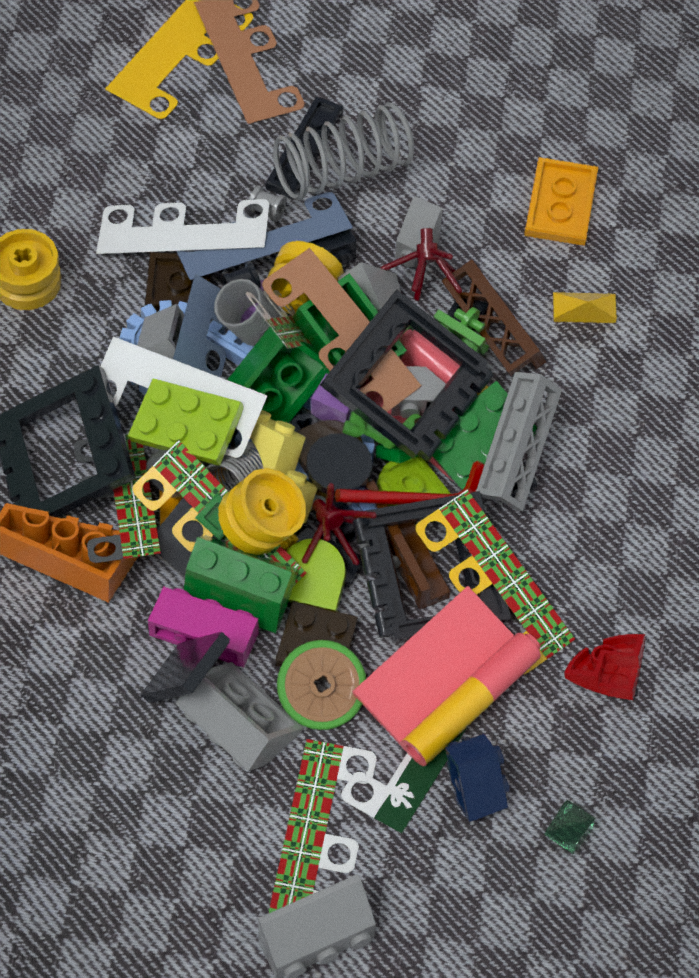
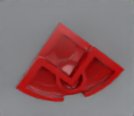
M624 634L603 639V645L595 647L590 654L589 648H584L568 664L564 672L565 679L596 693L633 700L641 669L645 634Z

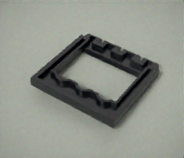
M396 289L325 377L320 386L414 459L418 455L422 459L429 461L442 444L441 439L447 438L460 421L459 416H463L478 397L477 393L483 391L494 375L485 367L488 363L486 359ZM409 326L460 365L411 430L359 390Z
M96 365L0 414V462L3 473L6 475L5 481L10 500L15 502L13 505L47 511L49 516L59 517L136 479L105 370L100 365ZM76 399L97 474L40 502L21 427Z
M480 491L470 493L485 513ZM458 495L366 510L368 512H375L377 517L374 519L358 518L353 520L357 543L370 544L369 547L359 550L365 576L377 575L378 578L367 581L372 608H385V611L374 614L379 638L391 637L393 643L409 640L434 617L407 620L386 527L421 521ZM458 537L455 539L460 563H462L472 555ZM472 568L463 569L466 587L469 586L471 589L477 587L480 582L478 572ZM493 584L477 594L502 623L508 622L511 619L507 603Z

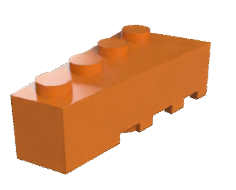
M6 503L0 511V555L108 603L138 558L134 557L93 563L89 560L88 541L94 538L120 535L119 530L113 529V525L100 522L98 526L81 523L79 518L66 516V518L49 516L47 511ZM101 542L95 546L94 553L101 557H107L115 552L116 547L111 542Z

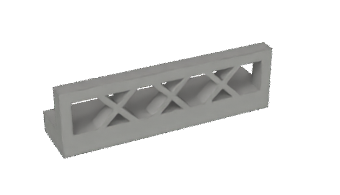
M515 372L476 492L480 491L482 498L502 501L518 511L524 510L562 392L561 388L541 374ZM546 390L549 392L546 403L543 406L542 397L544 391ZM536 421L537 431L535 436H533L532 428ZM525 451H526V452H527V462H526V465L523 466V461H522V459H523L524 453H525ZM517 482L518 489L515 498H513L511 493L514 483Z

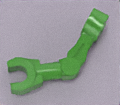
M353 411L349 421L346 420L344 422L342 431L344 434L353 437H359L364 434L383 444L388 449L396 447L394 443ZM412 414L403 422V425L411 430L421 416L419 414Z

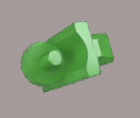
M472 307L465 313L458 308L454 313V317L459 319L461 323L441 310H437L433 318L474 351L484 355L489 349V346L485 344L486 339L471 330L473 328L478 332H482L485 324L478 321L480 314L478 309Z

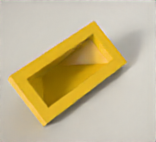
M553 292V322L616 323L615 294Z

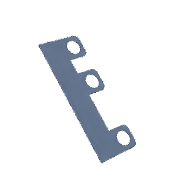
M326 192L305 200L304 204L312 218L266 232L264 247L196 250L194 252L177 251V254L189 279L192 280L195 274L201 277L279 252L281 247L288 242H311L351 229L353 226L335 194ZM319 198H328L332 201L331 207L326 210H316L312 204Z
M195 274L173 360L221 377L226 359L225 350L206 339L211 319L223 325L214 313V302L221 289ZM210 350H215L220 357V365L215 371H211L205 361L206 355Z

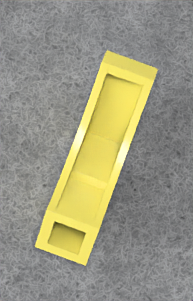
M261 410L250 439L259 452L263 468L282 472L290 477L299 487L306 503V517L303 522L306 523L317 491L316 485L308 482L305 474L295 471L306 437L295 432V426L283 421H274L270 419V413Z

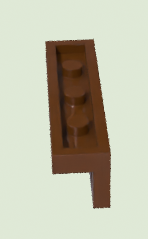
M472 259L452 273L457 281L466 275L472 282L469 293H457L447 278L442 280L443 285L465 313L473 307L474 300L486 301L489 304L487 314L479 315L478 321L485 322V327L479 334L486 339L487 345L510 376L530 362L535 369L546 363L538 347ZM463 299H468L467 305L463 301ZM491 323L504 325L505 332L503 338H494L488 335ZM496 344L502 345L501 351L496 346ZM507 347H520L524 355L510 364L505 358Z
M374 480L365 485L366 490L379 491ZM374 504L376 509L388 507L387 504ZM414 522L388 526L386 531L391 552L401 562L398 570L419 610L450 598V590L426 545L417 534Z

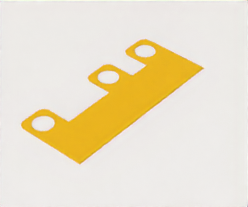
M185 0L110 82L105 90L158 119L166 118L177 106L178 101L175 97L158 89V85L185 55L206 66L213 65L218 60L217 53L209 59L201 58L197 53L201 45H213L210 38L204 35L207 31L194 2L200 0ZM251 13L243 14L245 21L239 26L240 31H243L253 20ZM156 97H164L169 101V107L165 111L157 112L151 109L150 102Z

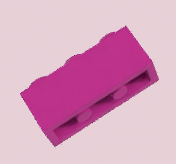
M163 586L148 619L149 636L175 645L222 631L230 638V643L218 659L228 663L232 662L244 668L259 634L258 618H255L251 613L244 610L234 611L225 608L219 602L212 599L202 600L193 597L187 591L179 588L172 590Z

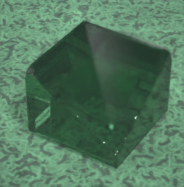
M566 800L544 835L574 854L593 829L596 818L571 801Z

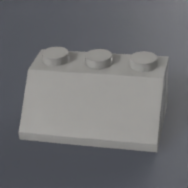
M232 662L212 667L193 693L180 696L175 703L184 711V715L188 720L198 724L208 734L209 739L213 743L225 749L232 756L233 761L247 771L267 765L304 729L303 726L292 719L280 705Z
M358 874L258 918L259 944L275 978H296L306 971V967L317 962L319 964L329 963L339 956V952L350 947L353 950L360 949L372 941V937H375L376 923Z

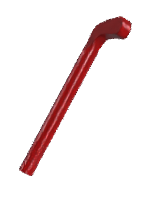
M480 461L474 462L464 489L455 494L337 489L335 500L336 502L401 505L460 495L466 490L472 493L477 490L485 464Z

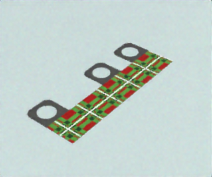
M129 433L123 435L136 479L96 498L114 496L120 535L94 538L88 541L89 560L93 563L161 554L154 511L149 510L133 493V485L147 471L143 445L131 442L128 438ZM88 439L79 440L74 444L75 458L78 462L94 461L93 457H86L80 451L84 445L89 443ZM92 476L83 477L82 479H80L79 483ZM148 480L144 483L142 492L146 499L152 501ZM101 542H111L115 545L116 550L110 556L101 557L94 553V548Z

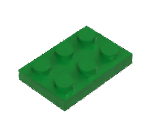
M497 381L478 395L463 416H459L460 421L446 439H441L442 444L432 456L461 491L467 483L473 463L480 461L485 464L508 393ZM535 424L532 428L533 436L536 434L537 426Z

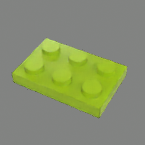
M152 378L129 431L128 438L131 442L160 450H169L180 440L189 450L186 453L194 455L200 461L220 466L244 406L242 402Z

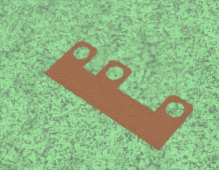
M200 0L194 2L247 124L297 111L304 107L302 96L295 86H288L268 92L251 55L276 46L277 42L270 27L262 25L240 31L235 16L257 11L260 7L258 0H252V5L246 9L237 8L233 3L234 0ZM259 31L264 32L269 36V42L264 46H256L250 41L251 35ZM285 92L292 93L296 96L297 102L292 107H283L278 103L279 95Z
M310 248L262 282L265 292L280 307L288 305L305 293L338 333L339 336L319 351V358L329 371L334 367L328 360L329 351L333 348H341L346 352L370 323ZM284 278L290 282L292 292L288 297L281 298L273 293L271 286L275 279ZM390 349L371 373L374 380L360 389L363 394L370 391L379 393L383 398L382 408L388 412L419 389L421 384L396 353Z

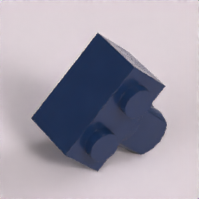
M485 734L473 738L467 736L462 738L459 743L458 741L449 743V746L445 749L450 780L454 788L456 803L468 821L471 822L508 808L506 793L510 789L505 775L501 772L500 765L504 764V757L500 747L497 744L492 745Z

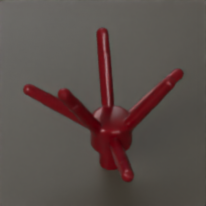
M432 228L420 229L421 243L416 245L417 251L380 267V269L387 271L417 258L418 265L411 287L412 292H415V301L420 300L427 263L436 262L456 292L462 293V288L452 274L456 270L443 259L451 260L453 255L439 250L438 243H433Z
M329 483L326 503L322 499H317L312 504V509L316 512V519L320 525L302 558V563L306 564L309 561L321 536L324 535V540L329 541L331 538L330 531H333L353 564L359 565L358 557L339 527L343 522L353 524V520L358 518L374 519L377 517V514L368 511L338 509L333 504L334 484Z

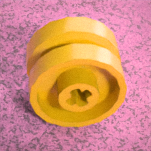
M17 229L5 233L0 237V300L5 305L17 310L37 309L52 301L61 288L59 256L54 242L46 234L34 229Z
M292 241L281 247L274 267L271 268L268 277L309 248L336 281H338L339 276L344 274V271L337 258L324 248L313 243ZM278 278L273 281L271 286L273 293L274 290H278L282 294L281 296L279 295L281 298L288 297L291 294L292 286L288 280ZM303 293L290 302L289 305L296 312L298 307L310 299ZM282 307L286 313L290 314L285 307Z
M269 468L258 469L250 473L223 496L218 507L219 523L224 535L238 549L254 555L270 553L302 527L306 517V503L301 490L290 477L278 470Z

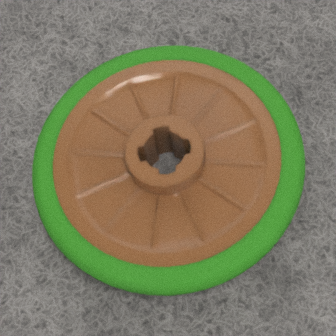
M328 640L310 641L294 649L281 665L277 678L278 696L284 710L299 724L316 730L333 729L350 721L360 710L362 703L353 695L352 691L366 679V674L360 660L347 647ZM324 677L328 685H330V689L318 692L314 681Z

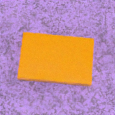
M539 157L524 236L585 246L598 167Z

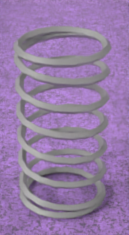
M387 102L384 106L379 105L377 107L375 121L368 112L361 110L357 117V127L351 118L343 116L339 123V132L332 123L325 121L321 132L322 140L313 128L307 127L304 132V147L297 135L289 132L287 137L279 135L274 142L273 148L274 164L283 188L291 198L300 201L306 196L307 191L319 195L324 191L325 186L338 189L344 180L348 183H356L361 175L373 178L379 169L384 172H391L396 168L397 163L407 167L413 159L414 141L411 128L402 110L395 104ZM389 108L396 111L406 131L409 148L406 161H402L399 158V133L396 122L388 110ZM363 116L368 120L374 134L377 159L372 154L364 135ZM385 116H387L391 125L395 151L388 138ZM345 122L350 125L355 136L359 164L350 151L345 134ZM327 127L330 128L336 139L341 169L331 153L327 138ZM309 133L312 134L317 143L322 161L323 175L312 155ZM291 138H292V139L294 140V142L296 143V145H297V147H298V150H299V152H300V156H299V153H298L297 149L295 148L294 144L291 142ZM281 141L285 142L290 166L300 182L299 194H295L290 189L282 172L279 160V143ZM382 146L393 160V163L389 166L381 165ZM364 150L375 165V169L371 172L363 170ZM345 153L351 164L358 171L354 177H347L345 175ZM327 158L332 168L340 176L336 183L327 181ZM309 163L316 176L322 182L321 186L317 189L309 186Z

